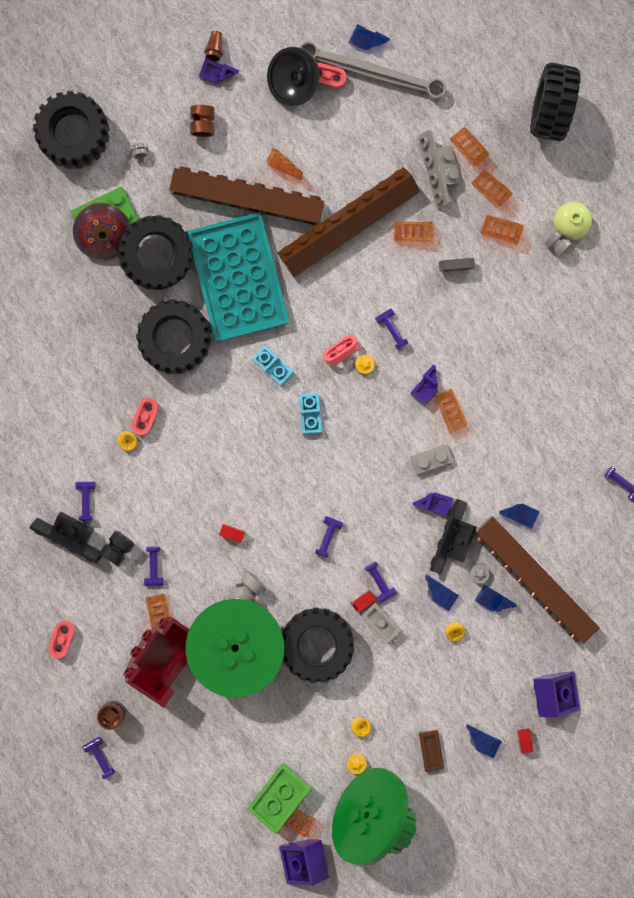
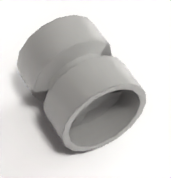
M247 571L241 578L242 583L236 584L230 592L235 598L254 602L256 600L255 596L260 595L266 586L252 573Z

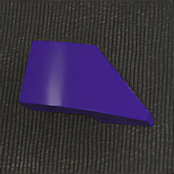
M205 58L198 77L217 84L237 75L239 70Z
M434 364L411 391V396L424 406L438 392L436 366Z
M434 492L413 502V505L448 516L454 498Z

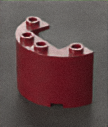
M163 617L151 630L147 629L143 633L139 645H136L130 652L131 658L123 673L125 682L164 708L175 692L170 686L188 662L186 657V640L190 629L173 617Z

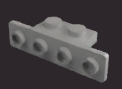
M427 130L419 135L418 139L433 191L434 201L437 209L451 204L447 186L458 185L461 183L452 146L436 148L432 130Z

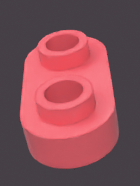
M317 63L319 72L322 73L319 80L320 85L336 89L345 85L346 73L343 69ZM338 76L340 81L335 82L333 78Z
M355 336L344 337L325 350L323 353L325 362L330 366L339 364L358 350L359 342Z
M145 398L140 402L132 422V429L136 434L146 435L151 431L159 409L155 400ZM149 404L152 405L150 412L146 411V406ZM144 422L146 426L141 430L139 424Z
M63 620L56 624L48 648L52 657L59 659L68 653L75 632L72 622ZM63 626L68 628V633L62 631ZM61 645L62 651H58L56 646Z

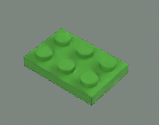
M122 186L70 211L75 220L78 213L86 206L94 203H109L118 207L126 215L130 225L138 220ZM102 231L99 233V236L105 237L106 233Z
M282 763L247 810L274 834H278L313 788L286 764Z

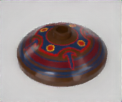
M94 203L83 208L76 216L73 223V238L79 250L86 256L97 260H107L118 256L119 241L130 224L126 215L118 207L109 203ZM103 231L106 233V236L100 237L99 233Z

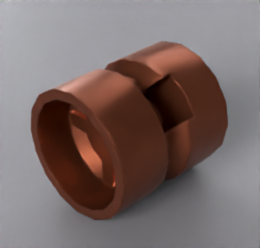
M210 105L191 106L190 119L193 121L190 123V135L195 137L214 136V123L212 120L215 119V107Z
M109 701L104 704L97 713L99 725L107 730L117 728L125 718L126 711L124 706L118 701Z

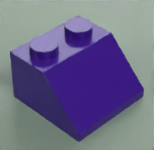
M574 671L549 674L533 679L539 717L558 718L580 709Z
M307 839L279 846L287 884L314 886L329 878L322 840Z

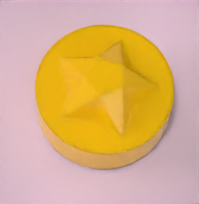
M369 355L359 356L355 363L357 371L361 374L370 373L375 365L373 358Z
M124 431L118 436L117 443L122 450L131 451L137 445V437L130 431Z
M453 622L445 628V634L448 640L459 641L464 637L465 630L461 623Z
M357 717L351 723V731L358 737L367 736L371 730L370 722L363 717Z
M352 754L347 760V767L350 772L360 774L366 768V760L361 754Z

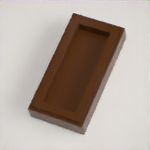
M438 730L419 732L425 772L444 769Z

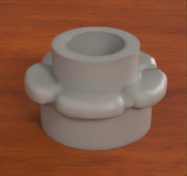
M136 143L130 149L133 158L140 159L148 155L147 150L149 148L144 146L143 143Z

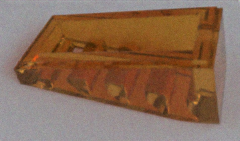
M466 127L450 138L451 142L473 168L490 155ZM465 134L467 137L459 143L457 140ZM470 140L471 143L464 148L462 145ZM475 146L476 149L469 154L468 150ZM479 151L481 154L474 159L472 156Z
M273 147L267 158V164L302 180L303 172Z
M485 169L471 183L498 209L513 194ZM484 177H486L487 180L484 182V184L482 186L479 185L478 183ZM490 182L493 183L488 190L484 189ZM497 187L498 191L492 195L491 192ZM501 192L504 193L500 200L496 198Z
M486 215L480 233L517 245L524 225ZM490 221L494 222L492 230L488 231ZM501 224L499 233H495L497 225ZM505 226L509 227L507 234L502 235ZM512 229H516L514 237H510Z
M394 222V241L434 242L435 224L433 222ZM401 226H404V237H401ZM409 227H412V237H409ZM417 227H420V237H416ZM425 227H428L427 237H424Z
M452 389L434 396L449 433L467 426ZM448 397L452 398V400L441 403V400L446 399ZM452 404H454L455 406L450 409L444 410L445 407L450 406ZM457 411L458 413L451 417H447L448 414H451L453 412ZM457 419L461 420L456 423L450 424V422L455 421Z
M164 593L146 598L151 627L159 622H156V618L171 617ZM162 601L161 605L152 607V603ZM163 609L164 611L154 614V611Z
M297 808L292 819L287 821L285 825L306 837L309 835L317 819ZM298 816H301L300 821L297 825H295L294 823L297 820ZM305 820H307L308 823L305 828H301Z

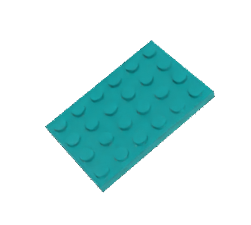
M261 212L187 231L189 234L188 238L193 245V258L215 342L290 324Z

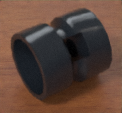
M115 530L109 538L110 543H106L99 553L113 564L120 566L126 558L125 553H130L135 543Z

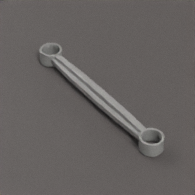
M309 41L302 43L299 47L303 49L305 47L313 48L315 51L313 57L316 61L376 80L426 92L427 96L435 101L442 99L446 92V84L438 78L428 82L382 66L318 50L317 46ZM433 84L441 85L443 93L433 95L430 92V86Z

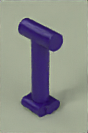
M390 308L375 317V320L378 324L385 323L397 343L395 345L396 349H400L409 342L407 339L403 340L390 317L394 316L395 313Z
M613 466L609 467L604 477L606 479H613L631 492L627 498L634 502V485L615 472L616 468Z
M76 482V489H82V516H79V521H93V516H90V489H96V482Z
M325 516L323 523L327 524L328 527L320 549H316L315 554L327 558L329 554L326 552L335 528L341 529L344 522Z
M159 546L146 547V552H149L150 578H144V586H164V578H158L157 552L160 551Z
M374 561L365 566L366 572L370 571L382 594L377 597L380 603L395 596L397 592L394 587L388 590L376 568L378 564Z
M97 737L83 745L82 748L85 753L90 750L92 751L104 773L101 776L103 779H106L113 775L115 770L109 768L98 747L103 741L100 737Z

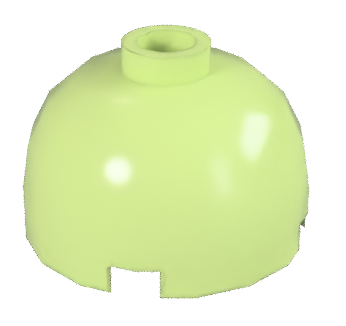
M579 202L563 204L557 209L553 217L555 232L559 230L563 234L562 237L569 240H579L584 237L592 224L591 212L585 205Z

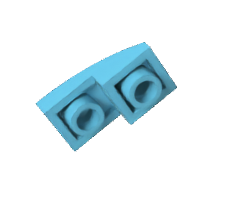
M266 345L252 358L281 387L294 374Z
M318 393L299 395L303 435L322 434Z

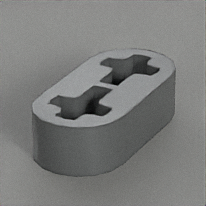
M474 258L450 259L438 262L440 272L475 269Z

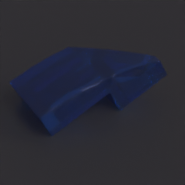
M357 24L348 43L366 51L389 42L390 38L377 31L372 32Z
M523 503L499 511V514L533 529L540 511Z
M426 574L428 596L431 597L433 602L449 611L459 595Z
M485 584L474 600L490 611L496 612L517 606L516 603Z
M467 724L466 728L470 734L471 745L478 752L494 758L502 741Z

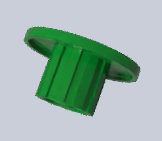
M225 599L204 609L194 620L187 635L186 657L191 672L206 689L224 697H246L264 689L277 675L284 657V638L276 619L261 605L246 599ZM232 645H238L239 649L234 648Z
M372 768L359 774L344 790L336 806L332 822L333 844L336 852L344 861L355 866H369L380 861L388 853H401L404 848H408L412 843L411 840L417 829L415 827L417 819L416 815L411 812L412 809L408 807L407 791L399 776L384 768Z

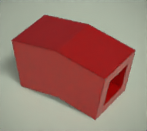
M223 524L219 536L241 543L245 531Z
M368 590L352 601L351 605L358 613L375 602L376 598Z
M530 729L516 730L521 753L534 752Z

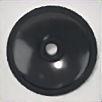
M287 47L274 55L268 66L267 83L270 92L277 101L287 106H299L308 102L317 91L320 80L319 67L315 58L307 50L299 47Z

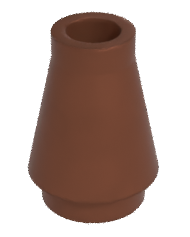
M211 31V36L204 51L205 57L212 61H219L223 56L222 33L220 31Z

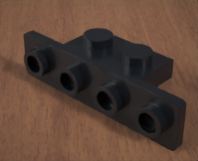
M456 499L452 505L449 520L444 526L443 536L439 540L438 549L431 560L430 571L441 574L447 557L464 563L477 526L461 521L467 507V502Z
M63 512L57 515L54 525L36 518L29 527L36 534L50 539L53 543L67 548L70 552L84 557L89 562L98 564L103 557L99 553L100 550L88 544L94 529Z

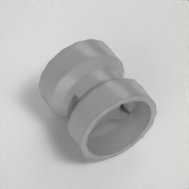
M559 230L545 243L548 247L554 249V253L558 257L572 244L569 239L562 237L563 234Z

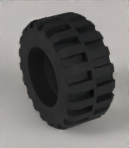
M553 62L545 65L539 80L532 109L530 133L534 137L558 142L566 138L575 113L581 82V73L576 67Z
M67 91L65 95L59 92L56 93L57 97L54 99L50 96L46 99L48 103L46 105L41 104L39 107L40 113H36L34 117L36 124H33V131L35 132L34 138L39 145L38 147L49 160L58 166L62 165L67 169H71V167L80 169L84 164L87 166L91 165L93 159L98 160L101 157V151L105 152L107 148L105 144L109 142L110 138L108 134L110 128L104 112L95 103L94 99L90 96L86 97L81 92L75 94L73 91ZM67 115H81L89 124L87 137L76 146L67 147L59 144L54 134L58 122Z
M161 215L146 216L131 224L124 231L118 245V259L126 277L137 286L148 290L165 289L174 286L183 279L187 271L190 270L191 260L193 259V245L188 238L189 234L187 231L185 232L182 229L183 226L174 222L173 219L165 218ZM160 235L171 243L173 259L164 270L151 271L140 263L137 250L140 242L145 237Z
M170 299L167 302H158V305L151 306L150 310L142 315L143 319L141 323H138V333L136 334L138 349L144 360L161 372L172 375L190 372L194 370V367L200 365L204 357H207L209 353L211 330L208 322L195 306L185 301ZM168 320H181L191 330V344L182 354L169 355L158 347L156 341L157 331Z
M313 607V609H305L294 615L286 624L282 633L284 638L283 659L286 667L290 669L294 676L297 675L299 679L303 681L308 680L310 683H326L327 680H334L339 674L344 673L348 664L351 663L352 655L354 654V639L348 623L338 613L332 612L327 608ZM313 627L327 629L335 639L336 646L333 655L322 663L308 661L303 657L299 649V641L302 634Z

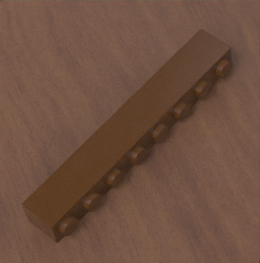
M180 166L179 169L174 168L169 188L171 194L251 212H261V214L316 226L320 224L324 201L319 196L310 195L309 198L302 196L303 194L297 191L287 193L279 187L269 189L260 183H254V185L246 184L247 181L242 179L228 180V177L224 175L210 176L206 171L199 170L196 173L191 172L190 168Z
M405 167L395 171L394 174L379 182L378 185L364 192L360 197L348 203L344 208L333 213L322 223L317 224L313 229L277 252L293 278L418 194L420 190L412 174Z
M490 516L476 529L475 533L477 536L475 538L482 545L486 543L490 548L488 552L496 560L500 558L504 562L502 566L509 573L513 572L517 576L515 580L522 587L526 585L531 590L529 592L530 596L535 601L539 599L544 604L542 608L549 615L553 613L557 617L556 623L562 629L566 627L570 631L568 635L576 643L580 641L584 644L600 629L493 516Z

